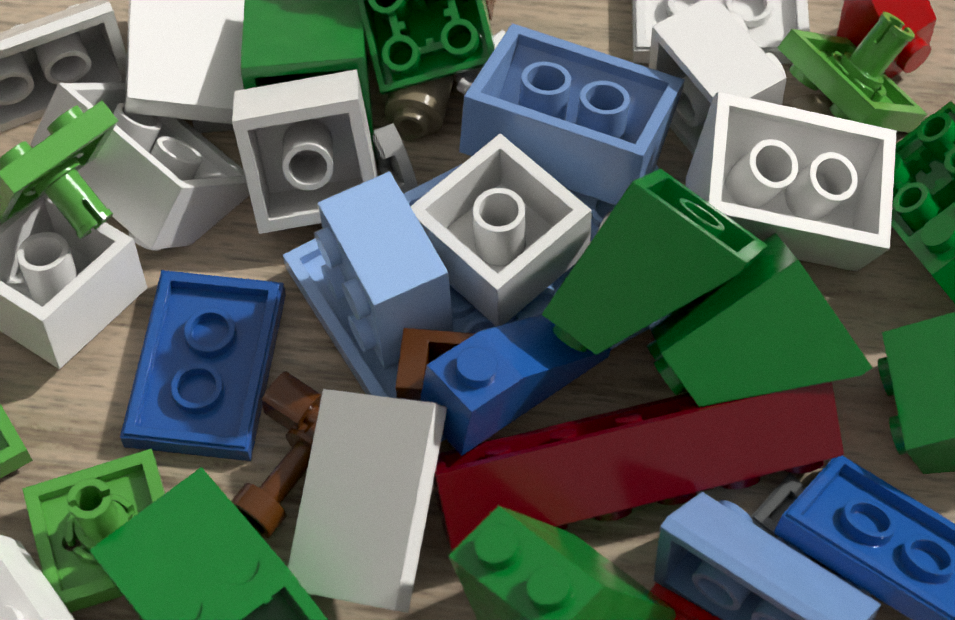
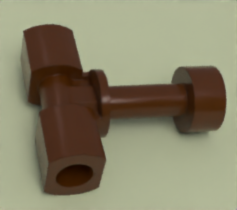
M284 371L273 381L261 401L264 413L289 430L285 437L292 448L260 487L251 483H245L231 500L260 536L264 538H270L287 517L280 503L307 471L322 398L320 393L287 371Z

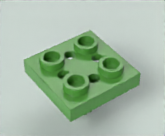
M883 12L879 16L877 23L858 47L848 38L791 29L777 47L793 63L789 70L799 82L812 90L818 91L820 89L833 102L830 106V111L837 118L899 132H911L928 115L884 73L906 44L915 37L910 28L906 27L902 30L901 28L905 23L888 12Z
M103 100L86 112H83L78 105L72 107L48 126L47 130L51 135L32 148L27 141L21 142L0 158V225L45 194L77 232L76 235L79 239L91 234L92 228L96 230L113 215L112 211L106 208L78 173L81 168L96 158L119 121Z
M152 448L22 488L43 575L70 613L123 596L89 550L165 494ZM79 539L80 547H75L73 551L65 549L66 543L72 547L76 543L75 540Z

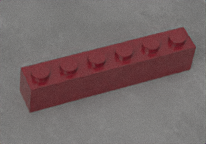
M832 381L699 407L692 396L686 393L483 442L462 456L456 449L441 452L438 454L433 485L443 530L453 552L498 506L566 530L568 523L592 517L597 521L618 520L630 515L633 507L658 502L662 505L683 504L696 497L698 491L722 486L725 489L751 487L760 482V476L783 470L794 474L812 472L820 469L824 465V460L843 456L844 450Z

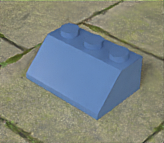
M512 23L464 95L459 152L473 156L501 133L566 189L616 205L632 181L655 171L684 87L685 79Z
M701 492L671 513L660 526L653 581L721 620H875L881 603L871 598L869 592L840 574L834 575L813 562L810 555L783 538H775L753 524L751 517L741 507L730 501L720 500L717 502Z

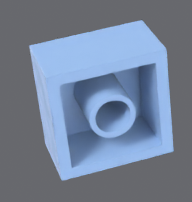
M390 171L318 202L323 229L314 232V236L326 264L321 266L322 274L333 298L336 301L343 298L347 299L353 314L348 316V321L360 348L364 352L373 348L383 368L386 369L399 363L404 328L454 332L448 271Z

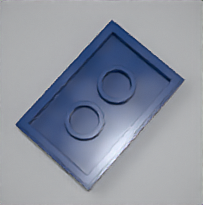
M161 270L120 435L124 447L144 450L152 448L153 451L251 461L262 411L261 399L266 392L286 297L284 283Z
M844 456L832 458L784 512L774 533L911 620H955V523Z

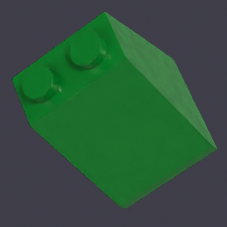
M244 0L240 67L243 88L250 89L357 70L374 150L368 46L358 1Z
M659 169L631 182L541 315L555 324L553 332L562 342L577 351L586 352L589 349L597 355L740 274L761 256L768 245L668 173Z
M776 233L763 240L768 245L764 252L740 274L649 325L655 340L646 346L655 359V362H653L655 367L676 396L687 389L697 405L702 407L862 376L873 368L802 264Z
M955 312L882 332L886 357L878 359V370L886 394L888 396H895L898 415L889 417L893 442L900 455L908 453L923 474L955 472Z
M498 506L448 555L477 620H674L677 617L672 607L577 535Z

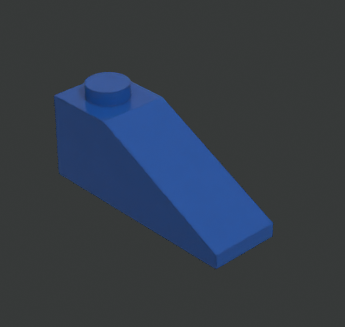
M541 314L479 331L427 364L420 401L436 403L447 407L442 435L462 456L608 358L611 349L607 348L597 355L589 349L586 352L577 351L562 342L554 334L553 327L555 324Z

